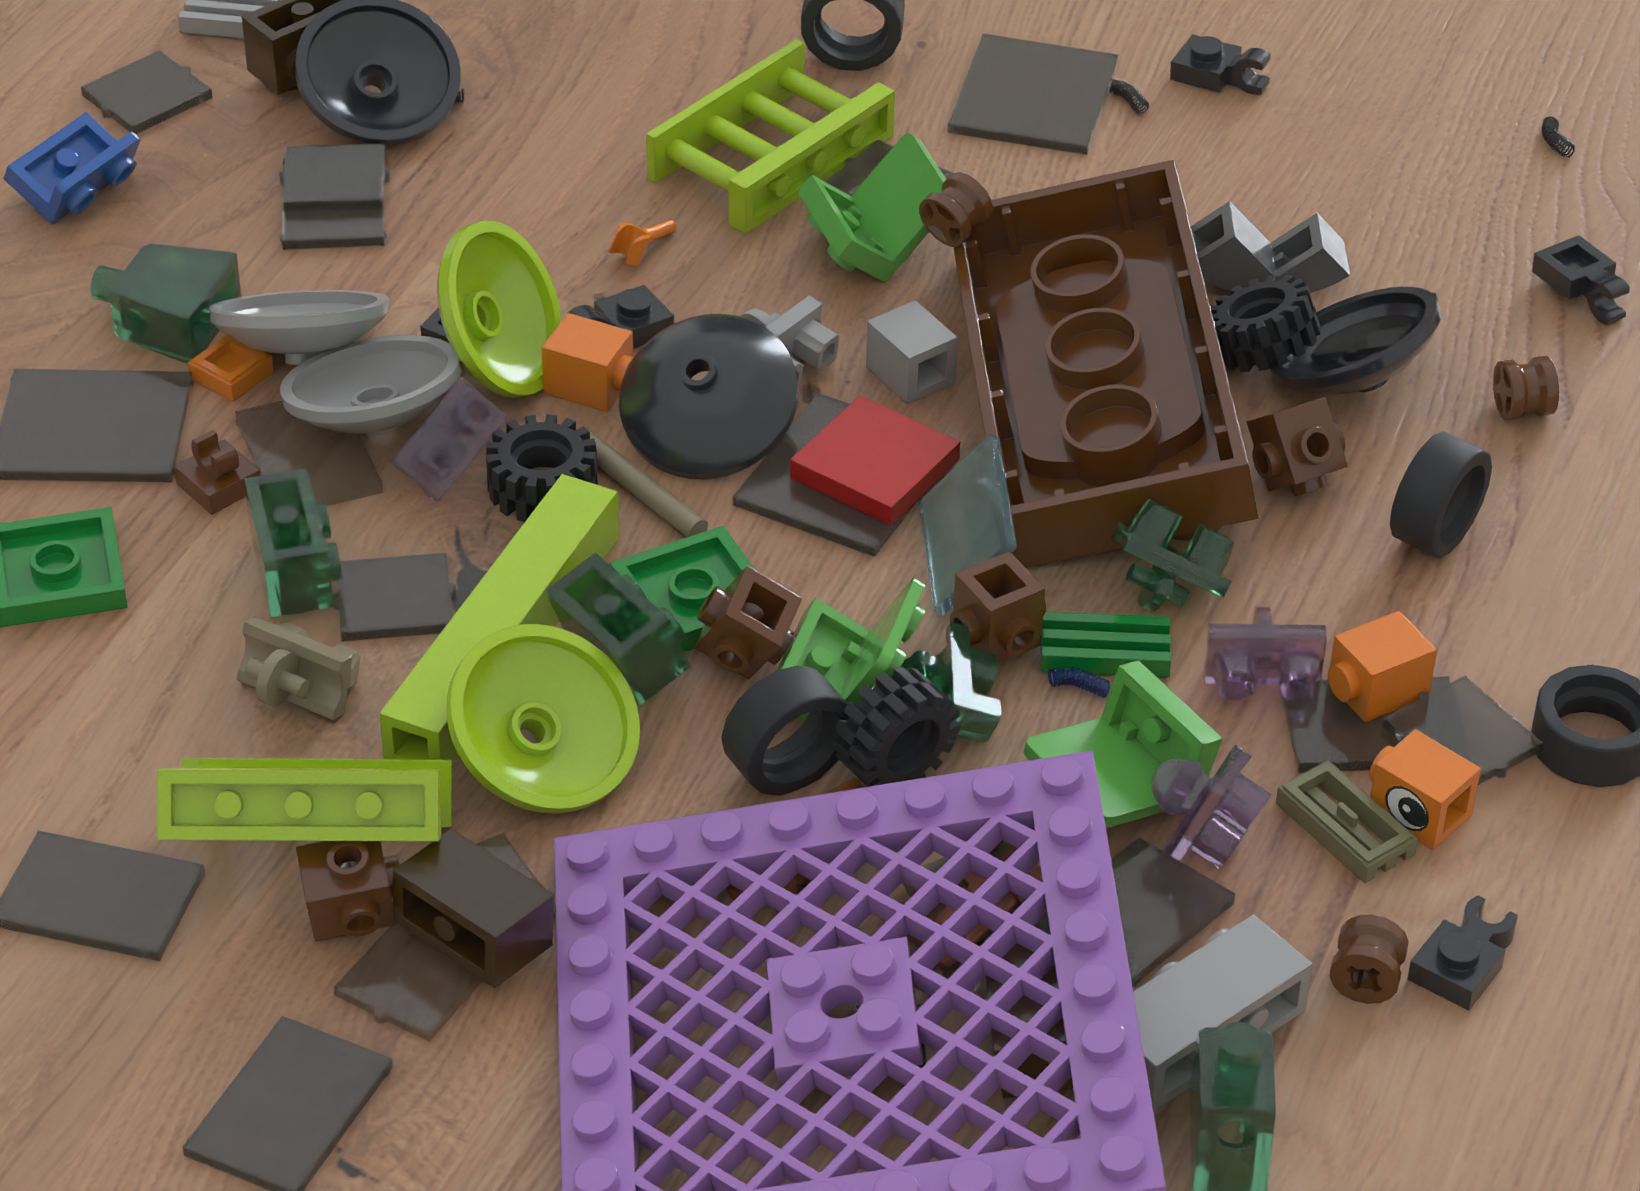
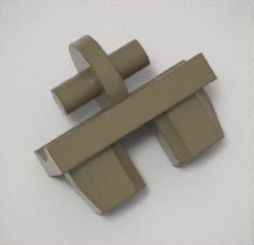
M256 616L244 622L245 652L238 668L237 680L255 687L256 696L259 701L275 707L286 700L332 720L345 714L348 689L354 686L358 679L361 658L359 651L342 644L332 648L314 641L307 636L305 629L288 622L278 626Z

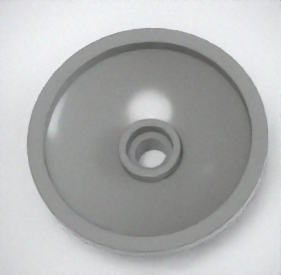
M306 290L266 293L224 300L211 305L209 308L210 321L221 332L249 348L285 354V363L291 365H299L323 351L355 342L378 325L390 310L388 296L375 292L355 290Z
M417 335L377 337L324 351L307 359L285 376L280 385V394L285 410L304 423L341 433H365L378 436L393 432L399 426L413 421L442 400L459 379L462 366L450 343Z

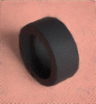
M804 0L801 13V35L808 50L825 64L840 70L853 71L876 67L894 54L901 41L904 23V0H863L873 4L883 14L884 25L875 33L861 37L847 36L834 31L823 21L821 17L823 7L834 0Z
M1444 431L1433 435L1419 449L1398 486L1390 516L1392 536L1437 558L1449 554L1462 541L1483 504L1492 472L1490 453Z
M1593 664L1568 667L1550 676L1539 689L1532 722L1530 741L1538 759L1553 773L1578 784L1596 787L1625 784L1639 777L1640 679L1617 668ZM1579 712L1604 714L1620 721L1632 733L1622 738L1613 739L1588 737L1571 729L1560 718Z
M797 665L777 670L752 685L731 709L726 717L721 736L724 753L745 779L760 793L780 796L797 791L820 779L838 762L839 759L835 755L838 751L833 748V739L840 736L835 731L837 722L839 720H848L849 718L843 711L848 703L815 668ZM809 713L801 727L788 739L767 749L775 735L789 722L803 714Z

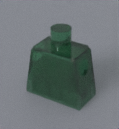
M148 244L142 246L125 270L99 266L92 276L91 296L94 300L111 304L114 331L120 339L187 364L207 349L220 331L210 321V306L224 300L242 297L237 253Z
M1244 1022L1230 1023L1223 1028L1205 1027L1198 1031L1189 1086L1192 1191H1267L1276 1116L1273 1036L1266 1030H1258L1253 1025ZM1241 1120L1239 1133H1243L1242 1143H1228L1222 1140L1218 1135L1220 1126L1228 1121Z

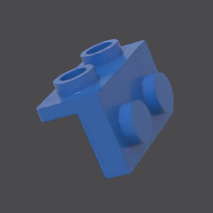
M85 112L7 167L3 179L44 218L53 224L70 211L74 215L84 211L93 202L98 191L109 183L113 187L123 183L132 174L137 165L133 159L141 139L131 131L117 141L93 117Z

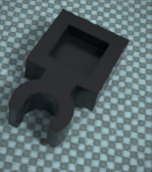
M1480 896L1472 898L1466 904L1461 927L1445 919L1441 922L1410 961L1407 980L1468 1011L1502 969L1505 948L1513 941L1517 922V914L1511 911L1505 916L1503 921L1496 924L1481 920L1486 899Z

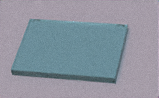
M991 434L919 500L933 609L943 616L954 606L956 572L1008 551L1012 553L1017 549L1000 440Z

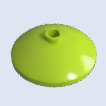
M488 220L467 225L458 230L448 242L438 272V308L447 339L464 368L489 390L509 398H520L537 393L544 388L541 347L562 321L560 306L552 280L536 251L519 233L509 226Z
M540 624L515 625L493 632L480 640L466 654L456 668L449 685L446 702L447 722L451 739L458 755L471 774L484 787L515 806L530 811L551 814L574 812L590 807L608 796L621 783L633 765L640 740V719L636 701L629 684L621 671L605 653L586 639L572 632ZM520 729L532 732L537 743L528 741L522 735Z

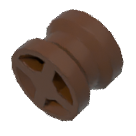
M958 172L953 173L944 181L940 193H930L920 203L919 214L926 229L935 239L944 245L957 247L971 235L972 226H982L993 215V204L985 188L976 179L968 174Z
M1548 356L1531 358L1528 364L1521 365L1517 364L1514 360L1497 362L1493 374V392L1500 416L1504 420L1520 418L1524 412L1534 411L1538 416L1555 414L1559 403V383L1551 358Z
M1372 914L1358 915L1348 919L1341 927L1337 944L1339 951L1333 957L1329 977L1333 986L1342 995L1351 1000L1366 1004L1381 1003L1391 999L1398 991L1402 973L1400 966L1405 962L1409 941L1406 933L1398 924L1381 916Z

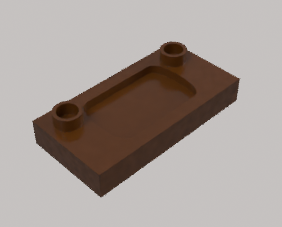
M1165 161L991 200L993 215L982 226H972L971 235L960 246L953 248L998 514L1007 551H1010L1025 568L1165 538L1182 541L1199 540L1214 534L1223 526L1259 519L1249 463L1175 161Z

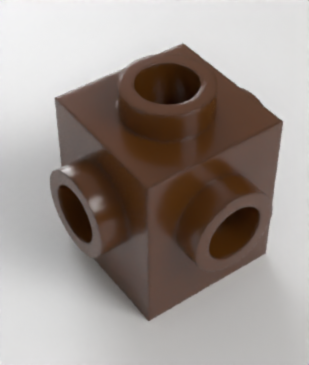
M1326 397L1301 403L1246 422L1254 445L1252 451L1253 463L1258 474L1265 479L1268 491L1291 486L1294 497L1329 486L1326 474L1348 467L1344 456V435L1338 424L1333 421Z
M1010 551L956 572L953 612L950 614V626L954 637L962 647H969L987 668L1014 656L1023 655L1029 650L1040 646L1043 616L1046 613L1045 588Z
M747 565L725 590L716 586L707 596L697 615V620L704 623V627L694 648L711 657L721 668L738 673L749 680L767 661L776 665L787 651L794 636V632L789 628L802 601V597Z
M321 841L296 846L305 902L315 942L345 935L363 936L379 928L397 925L393 921L392 898L393 869L400 865L398 854L384 857L381 841Z

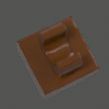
M214 430L193 439L191 442L193 456L174 465L176 484L211 515L262 489L260 469L225 439L218 443V435Z

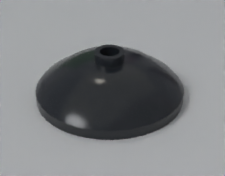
M342 0L334 3L318 13L307 25L299 40L295 56L297 86L303 100L312 113L338 134L367 144H403L430 133L450 113L460 87V62L456 49L447 33L425 12L400 0ZM375 86L379 88L381 92H370L367 89H365V87Z
M1391 287L1362 293L1334 303L1316 312L1320 322L1321 335L1316 336L1317 342L1313 347L1304 346L1306 352L1299 357L1292 354L1287 356L1289 362L1279 366L1277 361L1269 363V369L1275 381L1280 385L1303 393L1338 395L1375 390L1387 383L1389 378L1407 367L1433 338L1442 316L1438 301L1433 293L1422 288Z
M706 314L690 317L658 332L633 357L620 387V418L635 450L647 462L659 470L688 479L724 477L740 472L757 463L768 455L783 439L791 426L798 406V376L786 347L775 334L759 323L729 314ZM700 372H709L701 380H692V377Z

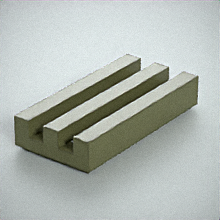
M1329 760L1284 783L1277 789L1276 804L1364 883L1375 878L1378 867L1386 872L1395 867L1398 856H1401L1406 861L1416 854L1418 838ZM1319 784L1339 802L1338 805L1316 785ZM1359 819L1381 840H1383L1384 843L1381 844L1374 836H1372L1365 828H1363L1357 822V820Z

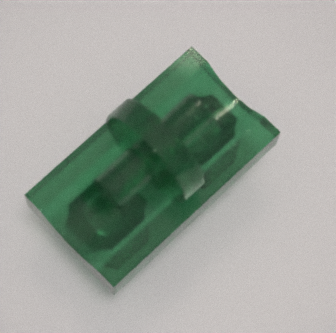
M1148 498L1135 515L1131 525L1129 526L1119 521L1110 537L1112 540L1122 544L1124 551L1153 564L1151 569L1148 570L1133 563L1126 574L1127 581L1141 587L1138 598L1139 606L1150 612H1155L1166 599L1179 606H1183L1188 599L1190 590L1175 583L1176 576L1224 598L1232 581L1223 574V571L1228 563L1234 541L1228 536L1200 523L1185 552H1182L1170 546L1169 543L1183 516L1171 508Z
M950 622L946 629L947 646L941 653L930 656L927 651H916L912 656L904 659L901 667L909 671L910 667L917 669L955 703L960 712V717L956 721L961 725L959 734L949 736L953 742H955L958 735L988 742L1001 718L1000 700L987 697L995 683L998 672L997 654L971 648L969 646L968 626Z

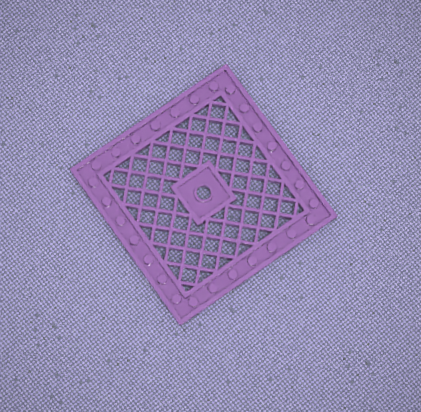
M1093 750L554 838L562 1191H664L657 1187V1185L675 1167L691 1176L678 1191H1167ZM1002 840L1018 848L1005 862L989 854ZM934 851L949 859L936 873L920 866ZM1039 861L1043 882L1027 874ZM867 862L880 869V871L867 884H864L851 876ZM971 871L987 879L974 893L958 886ZM799 873L810 879L811 882L796 896L783 887ZM902 882L918 890L904 905L888 897ZM731 884L742 890L743 893L727 907L715 900V898ZM1009 891L1025 899L1013 914L995 906ZM835 893L849 902L833 916L820 909V907ZM662 895L675 902L661 917L646 911ZM940 902L955 910L942 926L926 918ZM767 904L779 911V913L763 927L750 919ZM1046 913H1048L1051 935L1034 927ZM870 914L886 921L872 937L856 929ZM697 915L711 922L696 938L682 931ZM978 923L994 931L981 946L964 938ZM801 925H804L817 933L800 948L787 939ZM630 927L642 933L631 945ZM908 934L924 942L912 956L906 937ZM732 936L748 943L732 959L718 952ZM1016 943L1034 952L1020 968L1002 959ZM664 947L678 954L663 970L648 963ZM946 955L962 963L960 968L949 979L932 971ZM766 959L768 980L754 973ZM1054 965L1056 966L1059 989L1040 980ZM700 967L715 975L699 991L684 984ZM985 975L1003 984L988 1001L970 992ZM632 979L645 986L634 998L632 997ZM915 988L931 996L918 1010ZM736 989H739L751 996V998L734 1013L721 1004ZM1023 996L1043 1005L1027 1023L1008 1013ZM668 999L680 1006L681 1009L663 1024L652 1018L651 1015ZM842 1004H856L860 1006L854 1015L847 1018L836 1019L827 1016L833 1008ZM953 1009L970 1018L955 1035L938 1026ZM770 1013L772 1035L757 1027ZM1062 1018L1064 1020L1067 1045L1047 1035ZM705 1021L718 1030L702 1046H699L687 1037ZM991 1028L1012 1038L995 1057L977 1048L992 1032ZM634 1032L648 1040L637 1052H635ZM921 1042L937 1051L922 1069L916 1066L923 1065ZM742 1043L756 1052L738 1069L724 1059ZM1032 1053L1050 1063L1035 1080L1016 1070ZM671 1054L685 1063L666 1080L654 1073L653 1070ZM959 1065L978 1074L962 1091L944 1082ZM774 1068L780 1086L777 1091L761 1082ZM708 1076L722 1086L704 1103L689 1093ZM887 1076L905 1085L889 1103L871 1093ZM1071 1076L1076 1103L1057 1093ZM636 1087L650 1095L638 1109ZM817 1087L832 1096V1098L814 1114L799 1104ZM999 1087L1018 1097L1003 1114L984 1105ZM745 1098L760 1107V1109L742 1126L727 1117V1115ZM926 1099L944 1108L929 1126L911 1117L912 1113ZM674 1110L688 1120L668 1137L655 1129V1127ZM854 1110L871 1119L855 1138L837 1128ZM1039 1110L1059 1120L1044 1138L1024 1128ZM783 1121L798 1130V1132L780 1149L766 1141L765 1138ZM966 1122L985 1132L969 1150L951 1140V1137ZM709 1133H712L726 1143L707 1161L692 1150ZM893 1133L911 1143L895 1161L877 1152ZM638 1144L653 1153L640 1167ZM820 1145H823L838 1155L819 1173L803 1162ZM1007 1145L1014 1148L1009 1150H1003ZM747 1156H750L763 1164L764 1167L747 1184H744L730 1174ZM933 1156L939 1159V1161L929 1162ZM859 1168L866 1171L862 1173H856ZM786 1180L792 1182V1184L782 1185Z

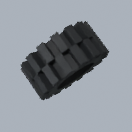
M1277 275L1268 276L1263 283H1259L1258 278L1248 281L1249 287L1242 289L1237 285L1230 289L1231 296L1221 295L1215 300L1216 305L1210 306L1224 364L1227 369L1232 371L1239 367L1240 372H1250L1253 366L1256 365L1259 371L1269 369V363L1275 361L1278 362L1279 366L1289 362L1287 356L1291 354L1296 357L1301 356L1306 352L1304 346L1313 347L1317 342L1316 336L1321 335L1320 322L1308 285L1306 286L1305 281L1301 278L1295 281L1294 276L1285 275L1279 281Z
M536 414L525 416V425L520 426L515 419L506 423V432L498 428L492 434L493 442H487L486 470L490 500L493 505L500 504V512L506 516H509L516 510L518 521L526 522L561 474L598 485L595 439H590V431L584 426L576 430V421L566 418L560 425L557 424V415L546 414L545 422H537ZM537 467H551V468H552V469H548V470H532V468H537Z
M903 667L895 668L892 678L885 672L877 676V686L874 689H871L867 684L860 689L858 693L863 698L857 705L852 702L848 703L843 710L849 716L848 720H839L835 731L840 735L833 739V748L838 751L835 755L867 787L926 778L924 771L930 766L936 771L943 763L938 757L942 751L950 753L955 742L949 736L959 734L961 724L956 719L960 717V712L955 703L917 669L910 667L909 671H907Z

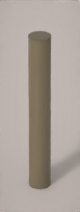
M586 428L590 431V439H595L597 466L686 537L707 531L708 522L594 432Z

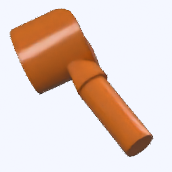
M668 219L653 226L641 228L631 223L622 222L619 224L608 252L626 255V264L639 266L648 244L676 231V224L673 220Z

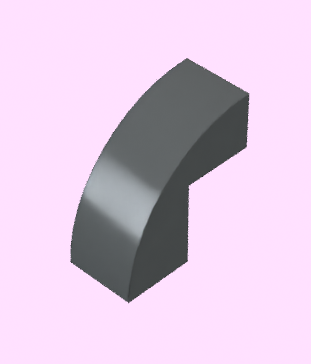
M1230 201L1190 226L1203 279L1228 291L1237 285L1242 289L1249 287L1248 281L1258 278L1259 283H1263L1268 276L1277 275L1280 281L1285 275L1294 276L1295 281L1299 278L1304 280L1306 286L1308 285L1309 292L1312 293L1334 285L1350 276L1344 240L1318 213L1272 242Z

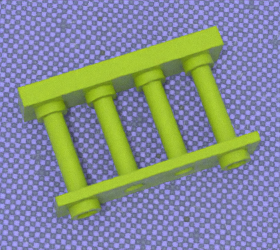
M795 39L646 133L647 179L657 183L678 168L685 167L728 191L729 225L747 234L801 198L797 191L811 175L825 182L893 137L895 90L878 82L852 99L804 75L805 43ZM795 94L830 114L813 123L783 107L780 103ZM759 118L793 138L775 147L742 129V127ZM722 142L756 162L738 172L704 152L717 143Z
M181 758V768H160L157 770V840L439 841L441 839V827L453 826V759Z

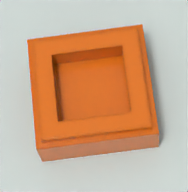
M228 335L223 336L187 363L189 379L232 402L274 372L272 355L249 348Z

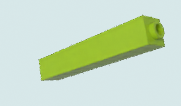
M561 474L379 713L384 759H453L454 765L459 755L452 742L448 728L446 702L449 685L456 668L473 646L489 634L500 629L522 624H540L555 627L619 539L618 491Z

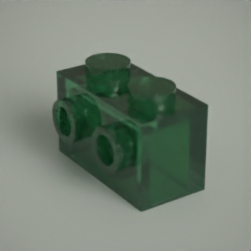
M307 468L244 478L251 538L270 618L332 608L331 581L342 580L340 558L336 542H325V539L331 538L328 510L325 501L315 503Z
M594 553L545 590L562 628L586 639L612 660L629 684L635 701L639 706L690 668L680 641L686 636L676 618L666 608L661 607L658 609L647 599L642 589L629 575L621 576L597 553Z

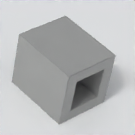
M914 300L867 321L866 367L908 405L955 384L958 337Z

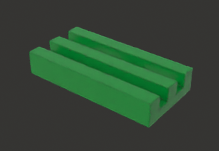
M1046 611L1042 624L1041 672L1116 675L1119 665L1140 661L1156 677H1170V617Z

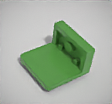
M907 133L900 138L851 196L814 175H811L797 192L810 211L807 215L808 221L829 242L830 246L827 248V252L838 265L850 272L858 268L886 283L929 233L921 220L919 205L930 193H940L946 178L921 140Z
M913 577L871 630L866 629L815 597L804 611L794 632L793 639L777 670L797 665L815 668L829 681L847 703L852 702L857 705L863 698L858 693L860 689L866 684L871 689H874L877 676L885 672L892 678L894 669L901 667L906 652L898 646L901 641L905 643L911 637L924 615L925 609L917 605L925 584ZM809 713L803 714L798 718L804 721Z
M1140 661L1119 665L1101 718L1030 736L1026 741L1023 753L1029 760H1036L1093 750L1105 826L1109 828L1199 802L1223 738Z

